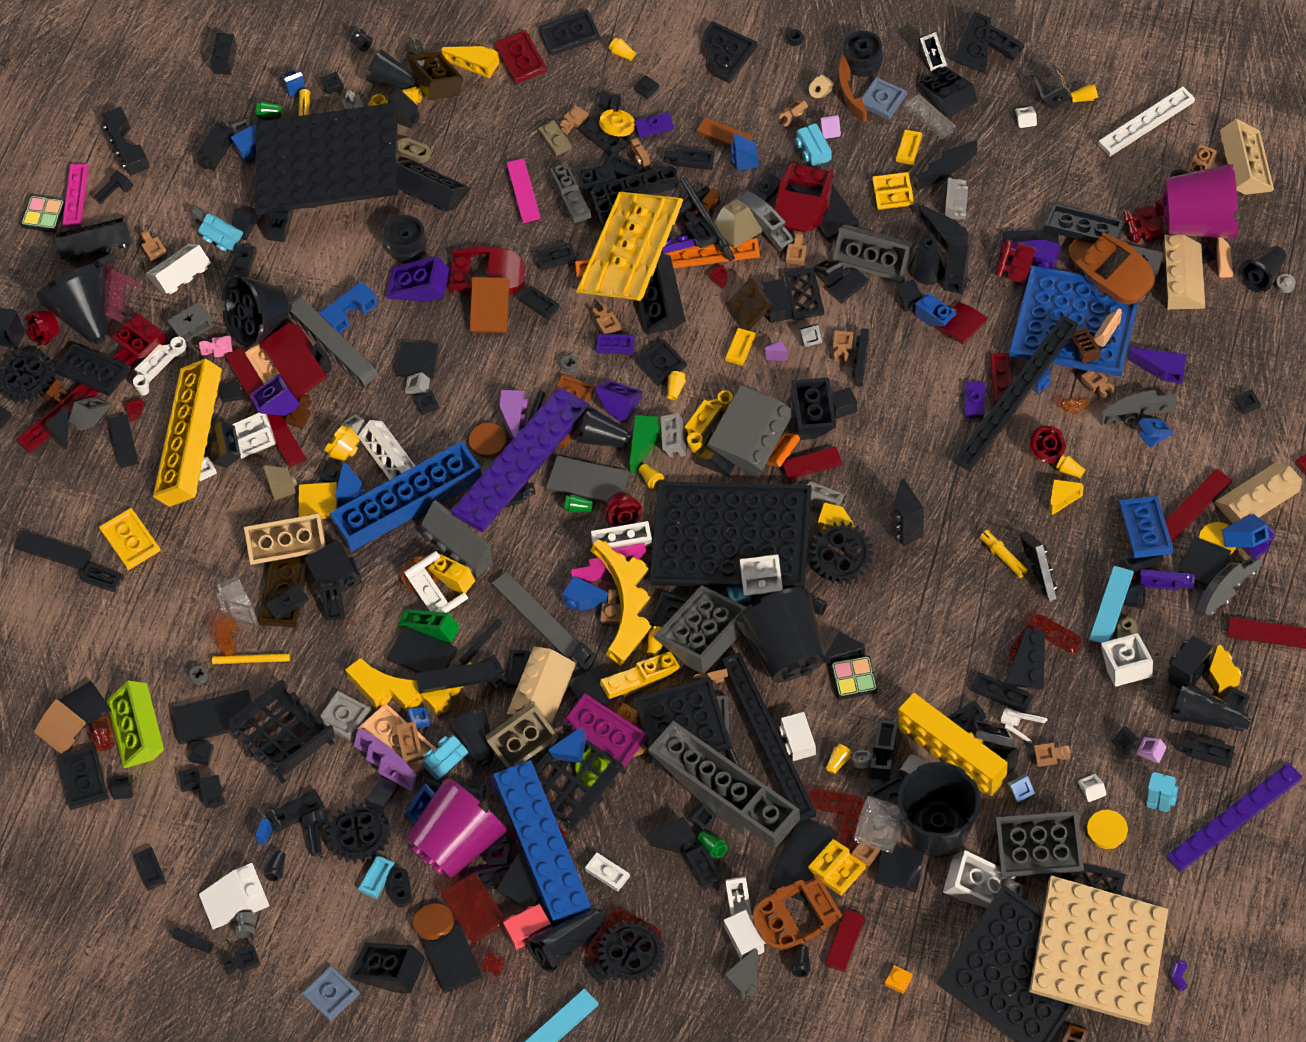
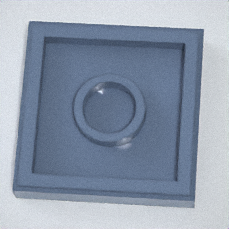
M875 77L862 96V100L866 110L890 120L906 97L907 91Z
M330 966L301 994L331 1022L360 993L335 968Z

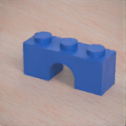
M361 281L343 296H339L331 305L323 308L319 314L340 334L350 326L346 313L355 309L365 315L378 305L376 294Z

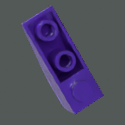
M1044 239L1012 243L1011 248L1016 249L1018 243L1037 248L1032 266L1048 269L1055 268L1060 256V244ZM1005 243L1001 244V247H1000V256H1001V254H1002L1001 248H1002V246H1004ZM1009 254L1008 260H1013L1014 255Z
M1129 348V361L1162 381L1183 384L1186 354Z

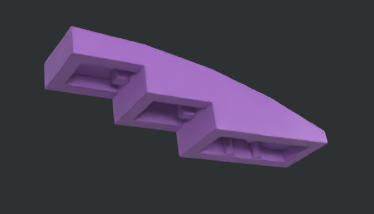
M362 728L359 729L356 733L354 747L367 753L366 760L379 767V774L412 791L417 775L410 766L381 740Z

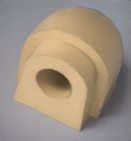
M821 74L810 84L809 93L814 98H823L830 93L834 83L828 77Z

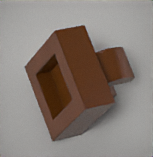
M56 379L42 398L47 402L52 398L58 404L61 400L57 397V394L59 393L62 396L67 394L64 389L60 388L63 383Z

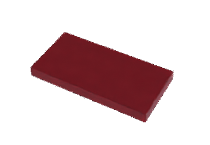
M291 322L260 343L297 399L328 378Z

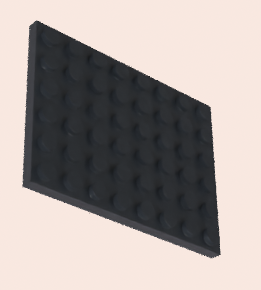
M396 102L256 122L255 212L257 215L398 195V116Z
M659 482L650 585L701 587L702 585L704 587L743 588L740 559L778 555L782 588L802 587V590H805L812 485Z

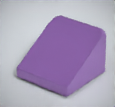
M782 341L764 348L766 360H788L787 349Z

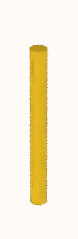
M290 654L212 656V664L290 661Z

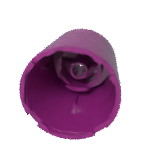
M1233 164L1165 178V189H1162V207H1164L1163 221L1164 224H1167L1168 234L1237 239L1238 220H1234V211H1238L1235 171L1232 170Z
M447 777L411 829L406 840L412 846L411 849L425 864H430L432 869L439 875L444 874L451 879L499 839L507 829L489 810L487 812L483 811L478 806L480 801Z

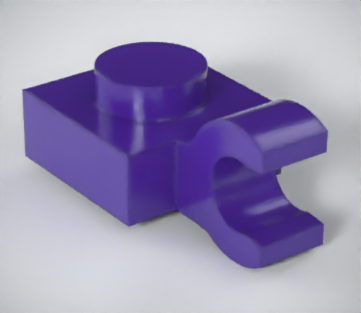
M1269 527V540L1255 547L1241 548L1251 558L1258 559L1269 550L1270 546L1268 543L1275 538L1274 534L1276 532Z

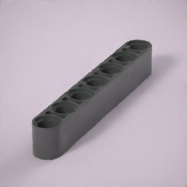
M301 296L291 301L292 309L288 315L359 385L365 387L379 376L376 369Z

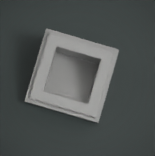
M422 372L407 376L405 393L424 394L428 392L430 379Z
M357 414L341 423V426L345 424L349 428L352 427L357 435L366 426L364 419Z

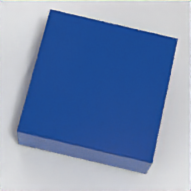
M427 707L407 708L409 723L415 721L416 728L430 726Z
M262 818L255 834L257 843L263 846L266 845L272 831L270 822L267 819Z

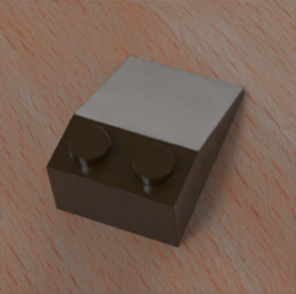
M440 51L408 55V61L420 91L428 100L460 96L463 77Z

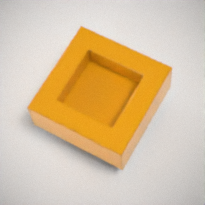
M894 965L885 981V986L904 994L913 974Z

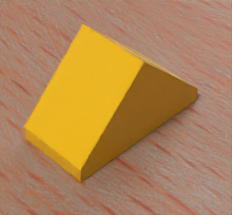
M1054 480L1050 514L1057 513L1082 497L1084 486L1081 483Z

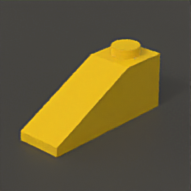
M483 46L442 48V55L451 64L487 78L491 77L500 63L498 52L491 48L488 49Z

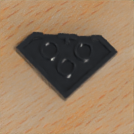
M714 21L710 23L703 33L714 76L731 83L758 47V42Z
M1027 531L1019 533L1024 553L1029 558V561L1034 564L1031 565V569L1035 578L1041 586H1044L1041 588L1043 596L1048 601L1056 600L1057 586L1051 578L1053 570L1050 563L1047 562L1048 550L1046 546Z

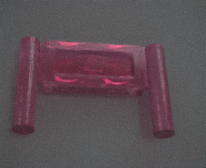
M109 268L107 270L108 277L103 314L126 324L130 318L121 315L125 308L126 284L138 289L141 282Z

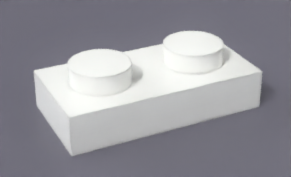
M596 853L585 867L586 872L617 892L630 877L628 872L599 853Z

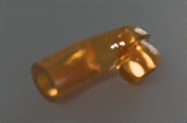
M1086 397L1078 402L1063 399L1060 405L1063 410L1077 414L1088 407L1090 402Z

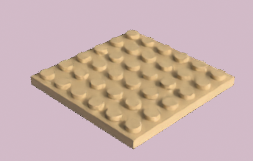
M1051 876L1047 886L1029 992L1148 1026L1151 1023L1168 909Z

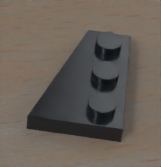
M974 11L954 55V62L986 74L991 28L990 17Z
M1026 629L1023 632L1015 658L1003 685L1039 690L1044 688L1045 631Z

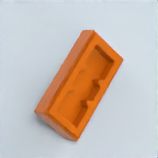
M784 432L766 464L780 467L790 455L800 437L797 434Z

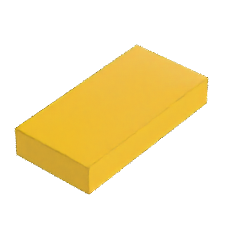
M904 130L896 162L914 165L922 139L921 132Z
M737 328L725 361L743 366L754 341L755 332Z

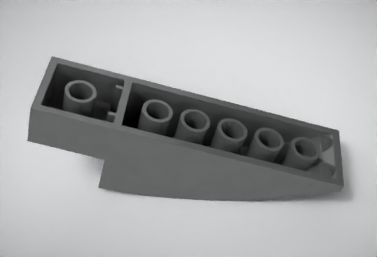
M675 721L665 729L648 749L688 791L744 837L751 831L767 844L776 848L800 820L799 808Z

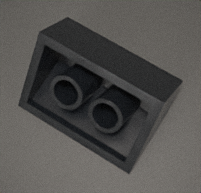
M829 377L791 380L790 395L794 410L795 429L800 440L817 439L836 428Z
M902 479L894 500V511L892 512L894 531L892 533L895 540L900 541L904 547L923 537L924 507L905 479Z

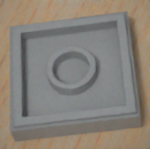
M337 691L320 717L324 721L325 728L331 724L335 734L350 741L357 732V728L370 713L371 708Z

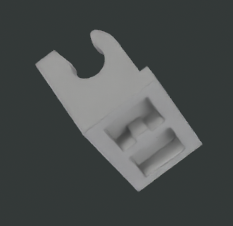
M948 178L945 216L951 219L966 218L968 186H959L966 185L965 180Z
M679 413L661 416L662 449L666 451L669 457H673V452H678L681 457L686 456L685 423Z

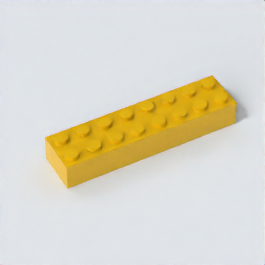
M206 358L180 369L153 494L154 498L169 507L195 498L197 493V485L222 371L220 367Z

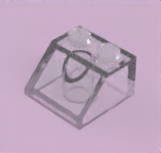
M238 576L216 585L219 591L216 593L223 613L227 612L230 619L253 626L258 625L253 606Z
M868 796L859 817L854 841L892 853L904 827L898 805Z

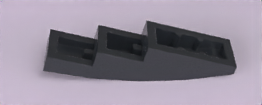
M974 140L943 151L942 159L929 163L928 170L915 174V187L917 191L935 184L965 165L977 154V141Z

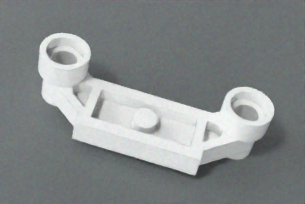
M182 337L173 338L168 345L162 346L159 344L135 368L137 376L133 379V384L140 395H147L149 393V382L174 357L181 358L186 355V343Z

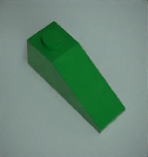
M635 416L630 456L631 474H635L656 445L658 435L662 434L658 416Z
M405 609L397 624L401 628L406 626L443 642H452L460 628V625L449 613Z

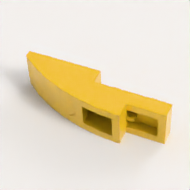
M667 652L638 662L635 668L601 679L600 685L608 699L622 694L624 697H627L663 680L678 670L680 666L672 652Z

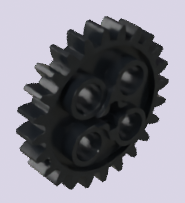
M28 349L26 354L21 351L20 356L14 354V359L8 358L9 363H3L4 369H0V393L8 401L13 400L14 403H17L20 400L22 404L25 399L31 402L32 397L38 399L39 393L44 395L43 390H48V384H53L51 378L55 377L53 372L56 371L48 355H45L42 351L38 353L37 350H34L32 353L30 349Z
M844 521L841 522L839 527L834 522V528L831 529L830 526L826 525L827 531L820 530L822 536H815L818 543H812V546L816 550H812L810 553L816 555V557L812 558L811 561L818 562L814 568H821L819 571L820 576L826 573L825 580L832 577V583L835 584L837 579H839L840 584L843 585L844 579H846L851 584L852 577L858 581L857 575L865 576L862 570L870 569L866 564L873 563L868 558L874 555V552L868 550L873 545L867 544L870 537H864L866 532L864 530L859 532L860 527L858 525L853 529L851 522L847 527H845ZM838 535L844 537V541L841 544L834 543V539ZM830 543L841 551L845 549L847 555L857 559V562L851 561L844 555L840 556L836 550L827 545ZM854 545L860 546V552L857 554L851 553V548ZM827 552L834 553V557L830 561L824 560V555ZM843 562L850 563V568L846 571L840 568Z
M353 803L351 809L345 806L344 812L338 810V817L332 815L333 822H328L329 828L325 830L327 834L326 841L329 849H332L333 855H337L339 860L345 858L346 863H348L350 859H353V863L356 864L357 860L360 859L363 864L365 858L372 861L371 855L373 854L379 857L378 850L385 851L384 845H389L388 838L391 837L390 824H388V818L385 817L383 811L379 812V810L372 809L370 806L364 808L363 803L356 807ZM355 819H358V825L360 829L359 833L362 842L361 848H359V843L357 839Z
M633 919L630 925H627L626 921L623 920V926L620 927L618 923H615V930L609 927L608 932L610 935L603 934L605 941L599 942L602 948L598 949V954L601 955L599 956V962H603L601 964L602 969H607L606 975L613 974V981L619 977L621 984L628 980L629 985L632 984L633 980H636L639 985L641 978L647 982V975L655 977L654 970L660 971L659 964H663L662 957L665 956V951L661 950L664 948V943L660 942L661 935L655 936L656 929L649 931L650 924L642 927V921L635 925ZM627 936L633 938L630 942H626L623 939ZM645 946L650 948L647 952H643L640 949ZM614 953L622 954L620 958H614L612 955ZM632 963H638L640 965L637 968L630 967Z

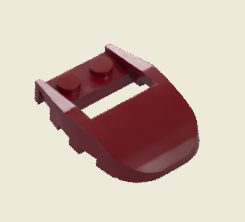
M791 162L781 179L775 211L786 222L784 225L786 229L808 232L820 225L824 218L823 214L830 204L831 181L834 178L833 169L828 171ZM789 182L820 188L822 193L820 197L787 191L786 187Z
M476 246L452 252L450 293L458 290L464 291V295L472 296V282H470L472 257L482 254L489 256L487 278L510 279L509 295L518 292L524 284L525 265L520 256L511 250Z

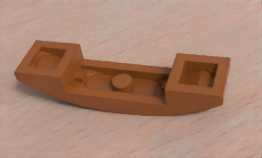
M843 56L839 64V87L842 98L847 108L855 117L863 123L867 122V110L861 97L854 99L847 82L850 81V68L845 56Z

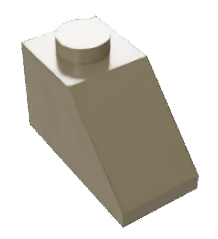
M263 466L274 500L296 493L294 488L297 485L294 474L290 475L287 468Z

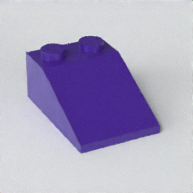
M438 256L392 267L386 297L388 299L426 302L441 299L444 297L449 268Z

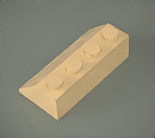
M1238 119L1220 129L1225 157L1228 164H1233L1232 170L1235 171L1237 191L1245 195L1273 191L1274 187L1260 131Z
M1165 235L1164 260L1167 310L1205 309L1201 244L1185 235Z
M1274 463L1216 500L1215 504L1233 524L1252 514L1261 517L1300 492L1302 479L1290 466Z
M320 514L244 527L250 565L309 555L326 546L323 521Z
M534 646L507 714L509 718L534 701L552 725L575 668V662L552 649Z

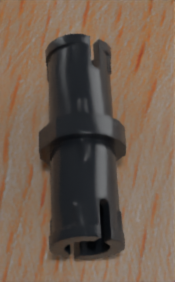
M176 927L172 933L173 939L186 944L191 949L196 948L209 954L213 948L212 941L199 937L195 932L190 933Z

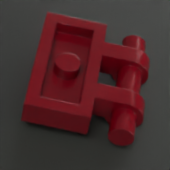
M1154 205L1136 208V215L1131 214L1129 209L1123 211V219L1125 224L1128 225V233L1134 243L1140 242V237L1144 236L1145 242L1164 238ZM1139 223L1140 228H1137L1135 224Z
M1006 239L1004 246L1001 248L1000 261L996 265V275L1003 277L1004 270L1009 271L1007 279L1026 284L1037 248L1018 243L1016 249L1011 248L1013 241ZM1009 254L1014 255L1012 265L1006 264Z

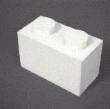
M802 712L781 718L782 726H779L781 737L786 738L787 743L784 745L788 754H791L793 761L816 755V746L805 713Z
M746 910L724 920V928L741 960L755 948L758 950V955L764 952V944L766 943L755 928L753 916H749Z

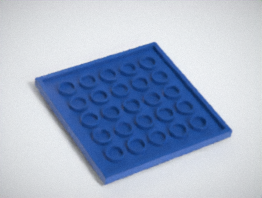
M1032 266L1009 356L1029 360L1063 315L1078 323V330L1087 328L1091 336L1094 337L1106 317L1115 310L1121 309V322L1104 347L1098 345L1101 351L1100 359L1082 364L1070 339L1052 363L1054 365L1121 377L1139 301L1134 304L1119 303L1113 300L1112 296L1099 292L1097 287L1085 278V275Z

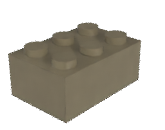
M534 701L486 735L487 742L507 769L524 763L559 738L556 730Z

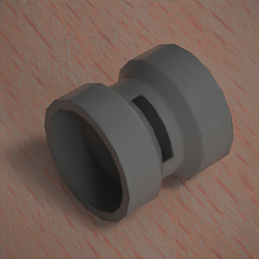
M250 912L238 913L236 918L238 926L235 928V935L244 939L255 937L256 930L254 925L257 923V915Z

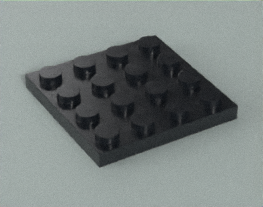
M711 677L634 698L643 730L648 734L646 738L648 747L675 721L717 752L732 749ZM651 754L655 771L665 768Z

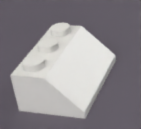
M187 244L145 275L162 293L172 294L178 290L180 284L190 282L193 279V275L206 271L208 269L207 266L211 262L200 245Z

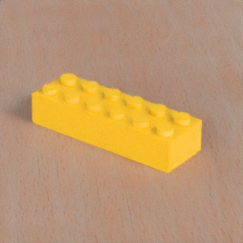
M913 693L898 709V727L905 735L909 734L918 745L929 749L934 757L941 758L946 763H951L964 769L965 773L976 782L979 791L992 796L1007 780L1008 762L917 694Z

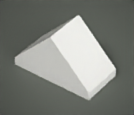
M746 877L725 880L731 916L744 910L751 916Z

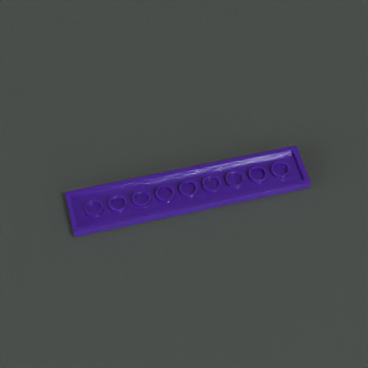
M558 387L451 510V515L483 533L586 414L590 404Z

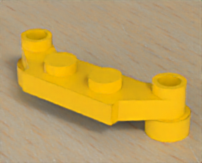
M721 391L717 399L704 400L686 424L684 429L688 433L687 443L691 452L699 453L701 451L703 435L720 412L726 411L733 398L731 392Z

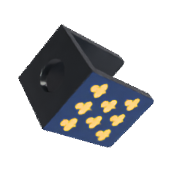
M1053 64L1052 69L1060 86L1058 89L1048 94L1046 86L1036 74L1033 76L1043 101L1051 109L1072 99L1064 75ZM1058 95H1061V96H1062V97H1061L1060 99H1058V100H1053V98H1054L1055 96H1058Z

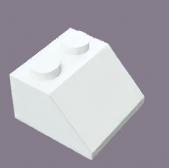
M1138 633L1101 643L1107 672L1115 687L1152 677L1153 660Z

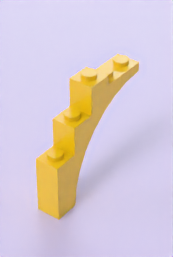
M597 539L590 551L603 562L617 586L621 609L619 629L606 656L619 666H622L652 627L647 619L638 616L648 603L650 597L644 589L636 587L649 568L646 567L642 560L634 557L629 562L626 561V558L621 553L613 551L607 542Z
M361 658L346 669L348 679L376 709L385 703L388 704L390 699L393 698L406 713L407 708H417L420 702H423L438 716L449 710L452 705L450 697L457 695L462 688L456 687L419 694L417 680L399 679L383 674L372 668Z

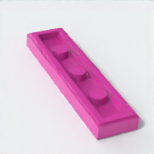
M524 158L507 162L522 222L539 220L540 214Z
M70 164L62 222L63 227H81L89 171L88 164Z

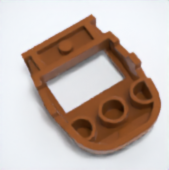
M1104 232L1079 260L1075 261V268L1077 270L1080 268L1085 273V278L1092 282L1099 292L1112 296V299L1119 303L1134 304L1140 301L1152 289L1155 283V275L1150 264L1128 243ZM1117 248L1123 249L1129 256L1106 280L1095 272Z
M818 874L806 882L800 880L787 887L783 886L777 889L773 895L766 897L756 906L753 914L755 928L762 940L776 950H787L812 940L842 917ZM800 891H803L822 923L821 926L804 935L801 934L783 903L784 900Z

